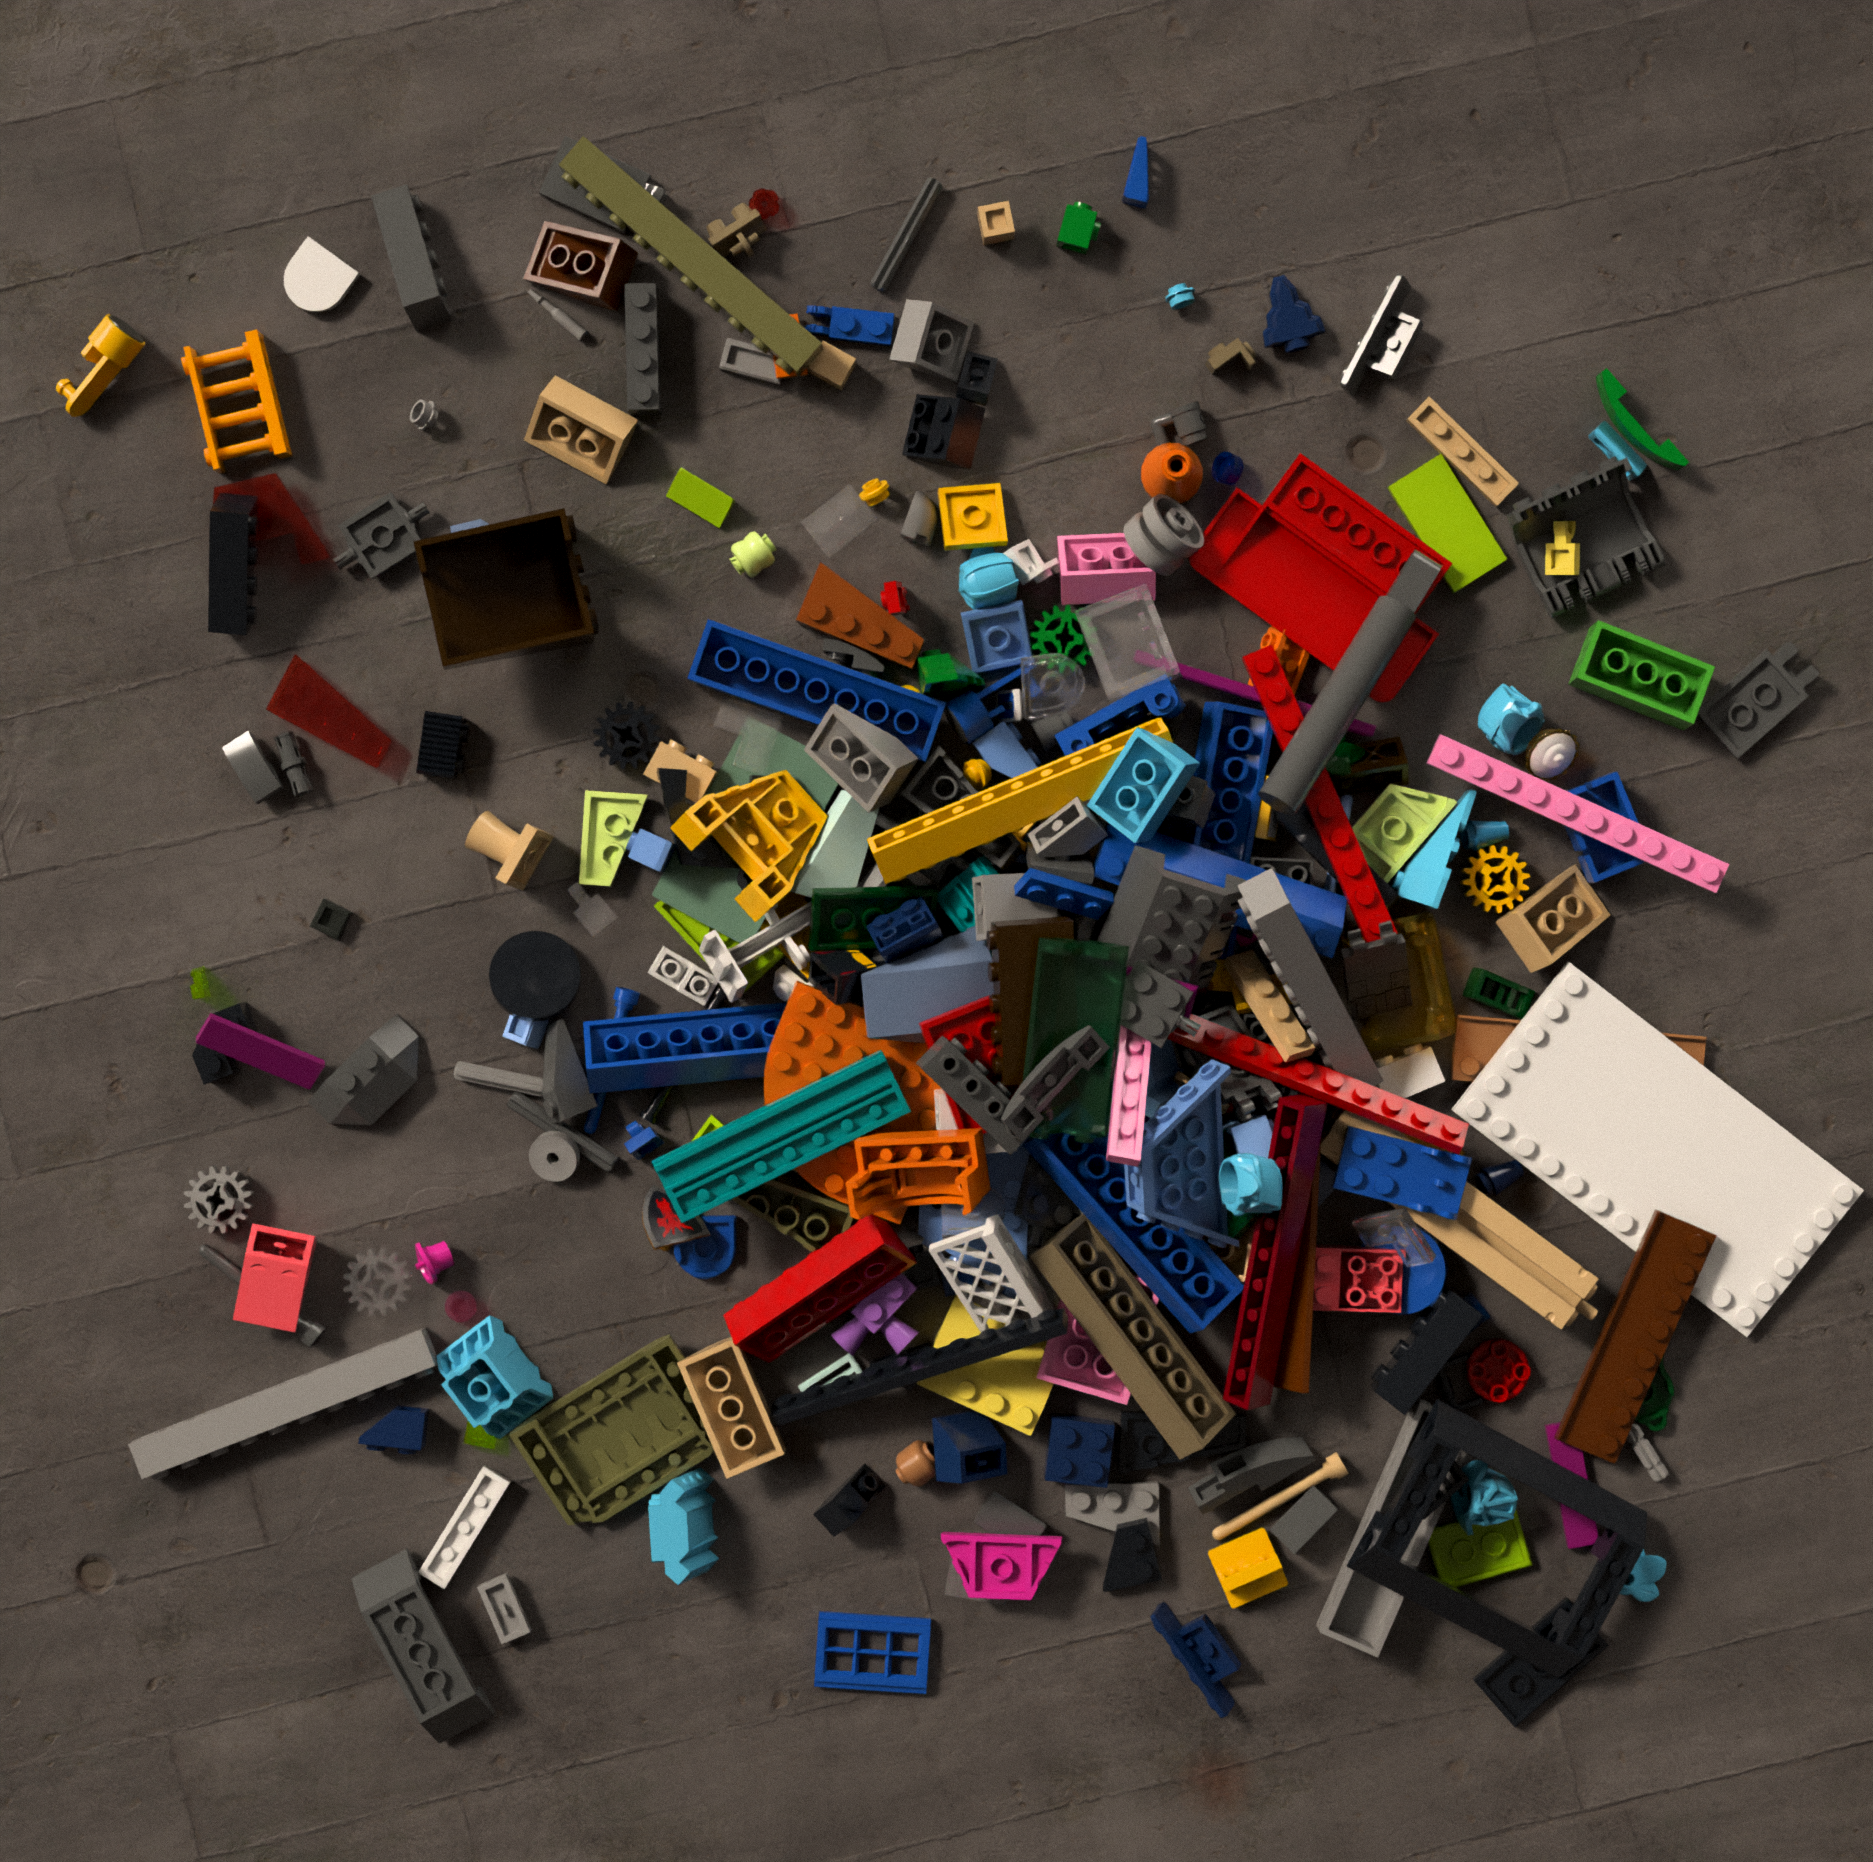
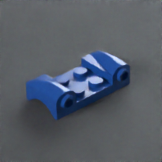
M1165 674L1054 736L1064 755L1067 756L1098 743V740L1102 738L1105 740L1119 734V729L1129 723L1131 726L1143 722L1148 718L1147 713L1149 712L1155 718H1174L1182 713L1186 705L1175 684H1172Z

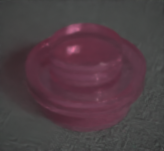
M463 1290L453 1292L445 1302L447 1315L456 1322H465L471 1319L477 1309V1303L473 1295Z

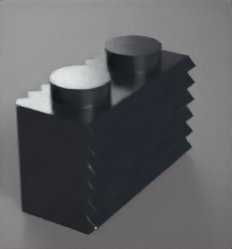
M425 711L416 773L457 779L458 773L463 774L465 755H461L462 742H468L470 724L465 723V717Z

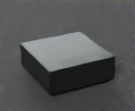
M323 898L310 927L336 940H340L353 912Z

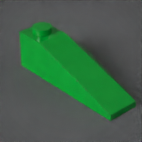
M940 649L922 652V657L916 660L921 694L934 697L961 693L968 689L972 691L981 690L985 687L983 678L949 653L941 654Z

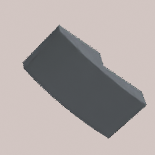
M824 639L823 652L829 653L828 659L847 661L848 656L854 657L853 670H858V672L875 678L877 673L884 674V666L863 650L841 641Z
M249 731L222 747L237 776L256 804L262 803L284 788L272 763L265 759L255 736Z

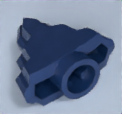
M1285 275L1274 277L1269 295L1272 308L1266 315L1267 328L1262 332L1264 348L1284 346L1285 353L1310 347L1308 339L1326 332L1320 316L1313 315L1308 303L1299 300L1295 286Z

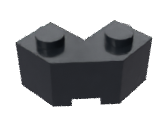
M247 1002L238 1003L213 1013L255 1032L258 1031ZM200 1044L196 1045L192 1057L203 1085L240 1072L236 1059Z

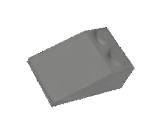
M837 704L830 706L804 748V751L868 813L892 801L919 759L897 737Z

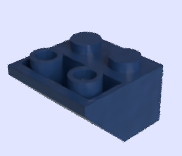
M922 896L904 902L900 908L889 914L876 917L872 923L866 926L885 963L898 958L902 959L913 954L914 951L930 947L944 939L936 920Z
M971 1410L932 1418L936 1481L963 1484L1007 1474L1006 1443L987 1416Z

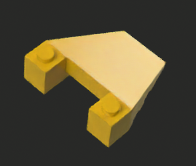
M782 770L754 779L751 783L742 786L736 785L717 794L705 795L690 807L670 828L691 852L711 835L753 880L734 899L754 922H757L791 891L795 883L794 880L799 870L802 869L806 861L805 858L810 848L814 845L828 816L787 770Z

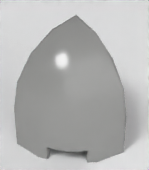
M918 490L914 495L900 535L902 538L930 547L936 532L938 516L935 505L929 497Z

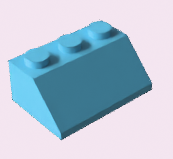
M1136 727L1090 799L1087 807L1134 843L1150 841L1198 768L1200 762L1176 744L1140 727Z

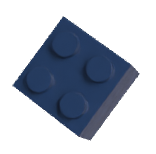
M1051 1413L1044 1479L1046 1481L1107 1488L1115 1430L1113 1420Z

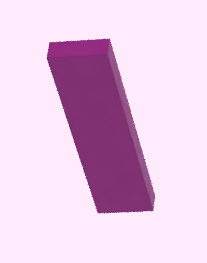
M212 1013L209 1014L196 1036L197 1044L309 1090L325 1067L323 1059Z
M1561 1422L1544 1425L1550 1459L1588 1480L1583 1451L1554 1438ZM1559 1502L1567 1548L1572 1549L1593 1545L1598 1538L1596 1522Z

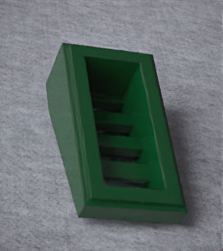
M1474 967L1471 970L1462 996L1522 1020L1528 1012L1535 991L1487 970ZM1495 982L1497 983V986L1495 988L1492 998L1489 999V994ZM1507 987L1509 988L1504 1003L1501 1004L1502 996ZM1520 992L1521 995L1516 1005V1008L1513 1009L1511 1008V1006L1515 999L1516 993Z

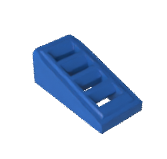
M1140 136L1136 142L1122 201L1124 204L1146 209L1149 200L1148 146L1146 137Z

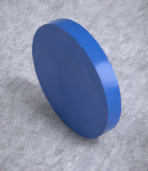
M1393 1223L1374 1231L1361 1245V1247L1403 1250L1401 1313L1392 1314L1405 1315L1421 1311L1429 1306L1442 1292L1448 1273L1447 1259L1440 1243L1425 1229L1409 1223Z

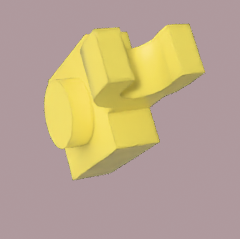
M1553 521L1555 537L1554 543H1546L1545 575H1579L1580 543H1571V539L1575 534L1576 521Z

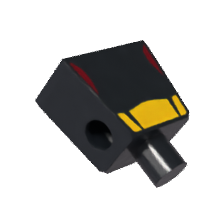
M858 949L811 952L808 981L818 990L822 991V994L835 1005H841L863 999L861 974L886 963L884 960L874 962Z

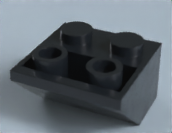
M917 394L902 455L942 466L971 470L985 408L961 398Z

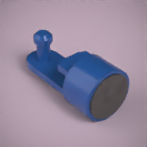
M1035 660L1025 664L978 694L968 689L946 703L944 713L951 727L964 743L968 745L993 729L992 720L1005 711L1003 705H1000L988 713L981 702L988 696L1018 678L1021 679L1029 692L1027 695L1030 699L1035 700L1044 694V688L1042 685H1038L1030 672L1038 666Z

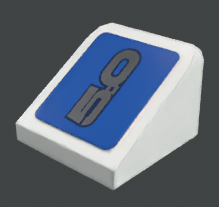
M1020 689L997 692V707L1003 705L1005 711L997 717L998 722H1020L1022 720V692Z

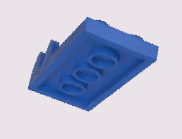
M1347 1126L1332 1187L1398 1204L1420 1212H1428L1444 1218L1457 1220L1473 1158Z

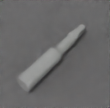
M529 289L527 293L550 312L555 321L579 341L585 337L587 331L562 309L554 307L545 297L539 295L533 289Z

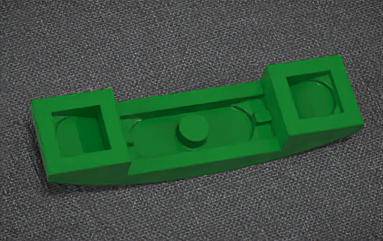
M1607 368L1596 376L1599 395L1609 418L1622 436L1634 448L1656 463L1674 470H1679L1689 463L1669 439L1658 446L1619 402L1618 399L1627 390Z

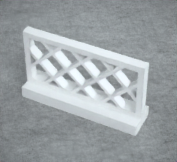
M998 1214L988 1217L983 1226L930 1244L928 1249L980 1332L990 1329L986 1323L988 1318L1005 1323L1004 1327L1018 1320L1013 1317L1015 1309L1028 1312L1032 1318L1037 1317L1046 1310H1057ZM982 1237L987 1245L986 1251L969 1247V1241ZM951 1249L960 1252L958 1261L945 1258L941 1251ZM964 1254L982 1259L979 1268L961 1263ZM988 1261L999 1265L1002 1269L1001 1274L997 1275L983 1270L985 1262ZM958 1271L976 1276L973 1285L959 1281L957 1278ZM979 1278L997 1283L994 1292L976 1287ZM1003 1285L1014 1289L1017 1293L1015 1299L998 1294L1000 1286ZM973 1295L989 1299L988 1308L975 1305L971 1300ZM994 1302L1010 1306L1009 1315L991 1310Z

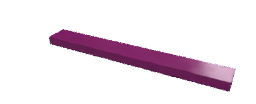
M1140 650L1135 651L1132 660L1135 664L1261 703L1253 686ZM1297 701L1302 715L1305 717L1312 705ZM1354 719L1347 731L1371 737L1374 735L1376 725Z

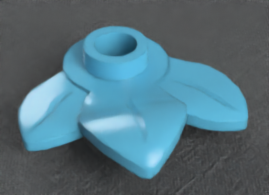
M1643 1549L1629 1575V1583L1627 1585L1624 1584L1620 1594H1631L1636 1600L1641 1602H1649L1657 1598L1659 1590L1655 1582L1664 1575L1667 1565L1666 1560L1655 1555H1645Z

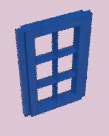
M819 1611L814 1687L926 1694L931 1618ZM829 1629L854 1631L853 1648L829 1647ZM861 1631L887 1633L886 1650L860 1649ZM894 1634L919 1635L918 1652L893 1651ZM827 1654H853L852 1671L826 1670ZM859 1655L885 1656L884 1673L858 1672ZM892 1657L917 1658L916 1675L891 1674Z

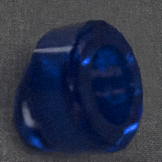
M1224 451L1220 453L1212 464L1213 478L1220 483L1234 485L1240 479L1243 472L1244 464L1242 458L1231 452Z

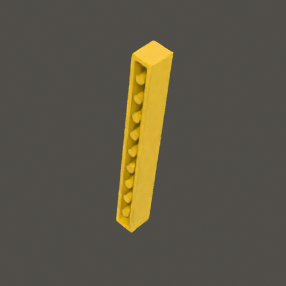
M1161 717L1136 726L1173 743L1170 732ZM1136 727L868 838V844L885 884L903 880L907 875L921 869L932 868L940 861L950 857H958L971 848L989 844L1007 833L1018 832L1036 821L1047 820L1077 796L1083 802L1091 799Z

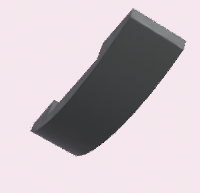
M1089 1025L1071 1035L1052 1050L1026 1077L1009 1101L1001 1121L1023 1142L1044 1119L1040 1112L1082 1067L1089 1071L1110 1047Z

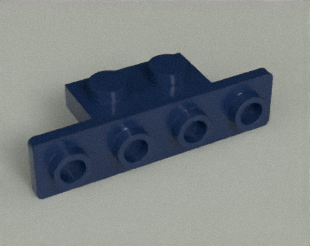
M1162 1602L1150 1616L1154 1628L1165 1638L1175 1658L1184 1665L1191 1681L1198 1685L1203 1692L1210 1708L1216 1711L1220 1718L1226 1717L1235 1702L1220 1679L1237 1671L1241 1666L1240 1661L1206 1613L1181 1626L1167 1604Z

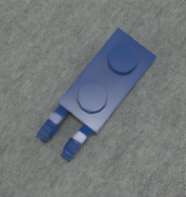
M807 306V314L815 317L831 318L830 328L816 324L805 325V329L812 335L829 337L830 340L891 346L894 313L832 306V308Z

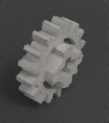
M216 1165L210 1166L209 1175L204 1170L197 1172L200 1180L190 1179L189 1184L193 1187V1190L184 1191V1195L191 1198L190 1202L184 1204V1208H192L193 1210L188 1218L190 1220L198 1218L197 1228L199 1229L206 1224L209 1225V1233H214L217 1227L220 1228L221 1233H226L229 1229L228 1224L234 1229L240 1227L238 1218L241 1220L248 1219L249 1216L244 1210L250 1209L254 1205L247 1201V1197L253 1195L254 1192L246 1191L244 1188L249 1183V1180L240 1181L238 1179L240 1176L239 1170L229 1174V1166L227 1165L223 1166L220 1172H218ZM216 1179L213 1188L210 1190L202 1189L206 1182ZM230 1184H232L235 1187L238 1196L233 1193V1191L230 1188ZM220 1192V1198L225 1199V1203L217 1206L218 1202L213 1199V1196ZM200 1203H202L208 1211L207 1215L201 1209ZM227 1209H236L231 1217L222 1220Z

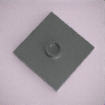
M1027 842L1025 854L1028 869L1033 868L1083 884H1093L1094 869L1089 850L1081 855L1041 858L1037 855L1032 843Z

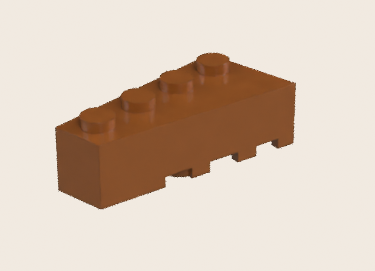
M820 562L796 618L797 623L913 671L923 647L924 639Z

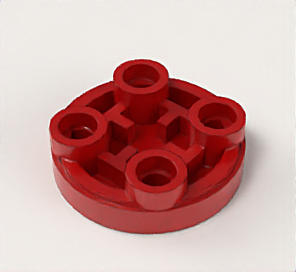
M1492 1338L1479 1343L1469 1354L1470 1358L1466 1362V1377L1471 1388L1482 1398L1501 1403L1517 1396L1526 1386L1531 1370L1526 1355L1514 1343L1501 1338Z

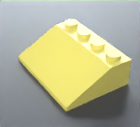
M957 1295L954 1296L931 1347L937 1349L949 1345L956 1339H968L981 1333ZM990 1318L986 1322L990 1329L993 1328L995 1330L1005 1325V1323ZM1047 1340L918 1381L917 1384L1031 1436L1054 1384L1036 1378Z

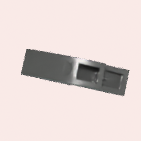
M1302 1437L1270 1440L1240 1449L1211 1463L1210 1465L1214 1472L1187 1488L1204 1515L1256 1484L1263 1491L1316 1459Z

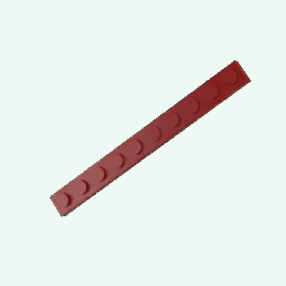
M1271 644L1243 656L1242 661L1283 753L1304 717ZM1325 767L1304 800V803L1356 923L1361 930L1365 943L1380 939L1379 923L1391 921L1393 932L1398 934Z
M1191 1014L1189 1018L1201 1025L1199 1030H1196L1197 1034L1195 1037L1179 1027L1170 1033L1168 1040L1459 1155L1463 1149L1469 1126L1468 1123L1304 1058L1285 1063L1276 1047Z

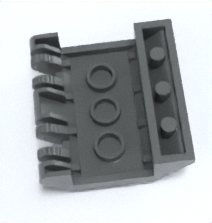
M1135 845L1115 894L1114 903L1109 909L1096 942L1097 949L1108 960L1134 967L1136 961L1140 960L1172 979L1199 986L1198 989L1208 987L1217 968L1215 959L1222 956L1238 918L1236 910L1241 908L1238 900L1243 898L1237 885L1246 880L1226 874L1223 888L1164 869L1166 854Z

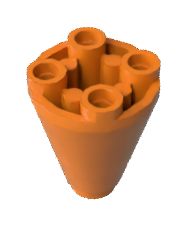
M1165 443L1156 446L1147 454L1141 466V481L1151 499L1158 494H1163L1181 504L1188 501L1198 492L1203 479V467L1199 457L1191 448L1180 443ZM1175 460L1178 465L1183 466L1182 470L1175 472L1171 469L1170 464Z

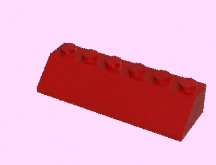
M871 1214L859 1219L855 1225L845 1232L834 1236L829 1243L808 1254L807 1258L794 1267L786 1269L782 1275L769 1284L761 1286L756 1293L744 1301L735 1304L723 1316L734 1345L770 1363L917 1262L891 1226L884 1220Z

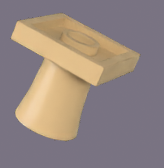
M485 811L471 827L465 847L503 864L496 879L511 887L524 890L554 836L530 824H526L521 834L501 822L490 811Z

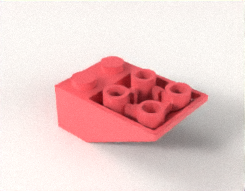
M252 1223L235 1305L234 1321L293 1333L296 1332L317 1243L315 1236Z
M1316 1244L1313 1311L1401 1313L1403 1250Z

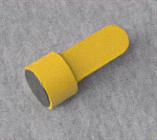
M107 314L88 337L89 343L82 350L81 354L87 361L95 363L96 366L80 386L75 389L69 379H61L56 385V391L68 399L66 411L72 417H78L86 413L122 368H127L145 346L143 338L126 322L114 315Z

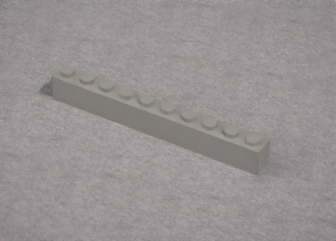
M425 1327L137 1438L130 1442L128 1446L141 1479L151 1476L154 1481L171 1474L170 1468L181 1465L182 1469L200 1463L198 1457L210 1453L211 1458L228 1452V1446L239 1442L241 1447L259 1440L257 1435L268 1431L270 1435H274L288 1429L286 1423L298 1420L299 1424L310 1421L317 1417L315 1412L327 1408L328 1413L346 1406L345 1401L356 1397L358 1402L374 1396V1389L385 1386L387 1390L404 1384L403 1378L413 1374L416 1379L427 1376L434 1372L432 1367L437 1365V1354Z

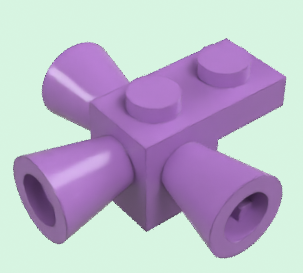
M901 1273L855 1305L856 1308L851 1312L855 1317L834 1331L831 1336L844 1350L854 1356L869 1330L875 1334L880 1329L898 1355L919 1332L893 1316V1314L915 1292L917 1287Z

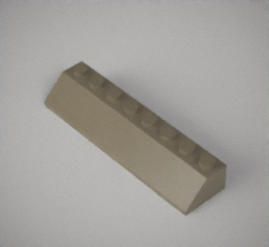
M1081 1214L1047 1239L1029 1256L1179 1459L1203 1449L1236 1415L1229 1404L1223 1400L1221 1393L1106 1238L1084 1214Z

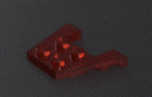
M278 473L214 487L213 504L220 493L258 496V532L256 541L293 533L301 565L330 558L326 547Z

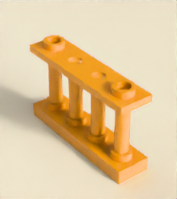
M257 329L245 332L247 342H243V346L198 357L196 350L192 347H183L185 357H181L182 366L186 376L190 375L208 446V448L204 449L205 460L208 467H213V470L219 474L226 472L223 460L264 450L274 452V455L280 459L292 456L264 337ZM244 358L247 361H252L254 372L250 373L249 377L205 387L201 369ZM250 389L259 391L262 403H258L257 407L212 418L208 399ZM259 419L262 422H267L269 433L265 434L264 438L223 448L219 447L215 430Z

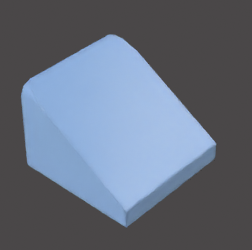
M510 1015L503 1037L538 1049L546 1031L548 1020L532 1022Z

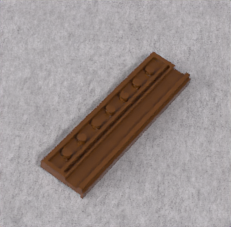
M1654 1210L1554 1436L1556 1440H1560L1614 1464L1616 1463L1717 1235L1660 1210Z

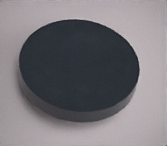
M528 931L509 938L498 948L490 964L489 981L495 1000L508 1014L525 1021H545L560 1015L573 1003L580 988L581 971L576 954L564 940L551 933Z

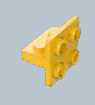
M1263 1527L1208 1551L1215 1572L1233 1609L1288 1585L1283 1567Z

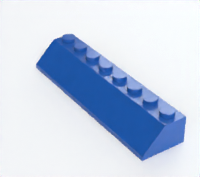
M709 619L707 620L687 678L693 683L816 726L820 724L830 706L837 704L897 737L922 763L927 761L946 705L944 701Z
M1205 702L1195 759L1200 764L1192 776L1207 781V786L1216 794L1204 829L1184 824L1180 837L1181 841L1248 864L1250 863L1261 802L1258 792L1264 784L1273 730L1265 711L1224 702ZM1237 926L1233 927L1222 956L1219 957L1220 959L1233 956Z
M1108 822L1105 827L1108 836L1100 841L1093 862L1094 878L1116 886L1120 884L1135 845L1166 854L1165 870L1223 888L1226 874L1247 881L1266 871V869L1155 832L1150 841L1134 843ZM1275 873L1317 954L1333 958L1343 930L1346 897ZM1242 908L1237 909L1236 914H1238V918L1234 926L1253 932Z
M787 1002L583 1022L589 1094L764 1077L767 1053Z
M1076 1098L1046 1122L1023 1146L1189 1333L1203 1330L1243 1291L1244 1285L1203 1239L1199 1240L1184 1234L1185 1228L1180 1227L1178 1232L1160 1225L1162 1220L1157 1218L1153 1224L1136 1217L1138 1211L1127 1206L1124 1164L1106 1161L1109 1133Z

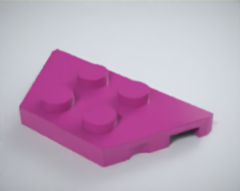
M942 1532L941 1540L951 1555L954 1568L961 1576L963 1586L969 1598L1032 1600L1062 1543V1536Z

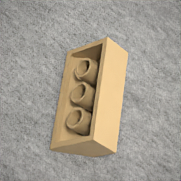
M731 1336L677 1362L726 1479L785 1454V1444L778 1428L774 1427L770 1420L771 1411L747 1355L743 1349L734 1345Z

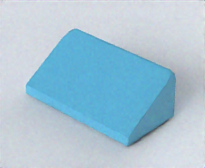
M1603 421L1588 435V438L1608 459L1616 456L1617 460L1620 461L1627 457L1632 467L1630 471L1626 472L1628 480L1635 479L1646 468L1647 464L1606 421Z

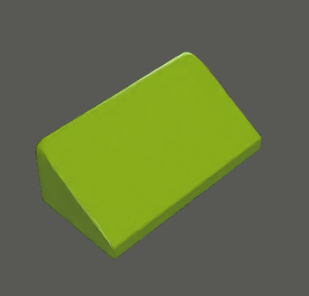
M683 468L679 469L666 494V497L719 529L735 504V499Z

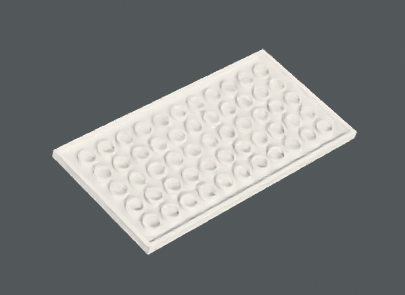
M1568 961L1451 1109L1635 1252L1639 1247L1655 1209L1717 1235L1691 1295L1746 1337H1748L1864 1191Z

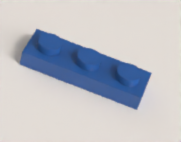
M1029 868L1014 885L1015 896L1096 920L1114 903L1113 892L1033 868Z

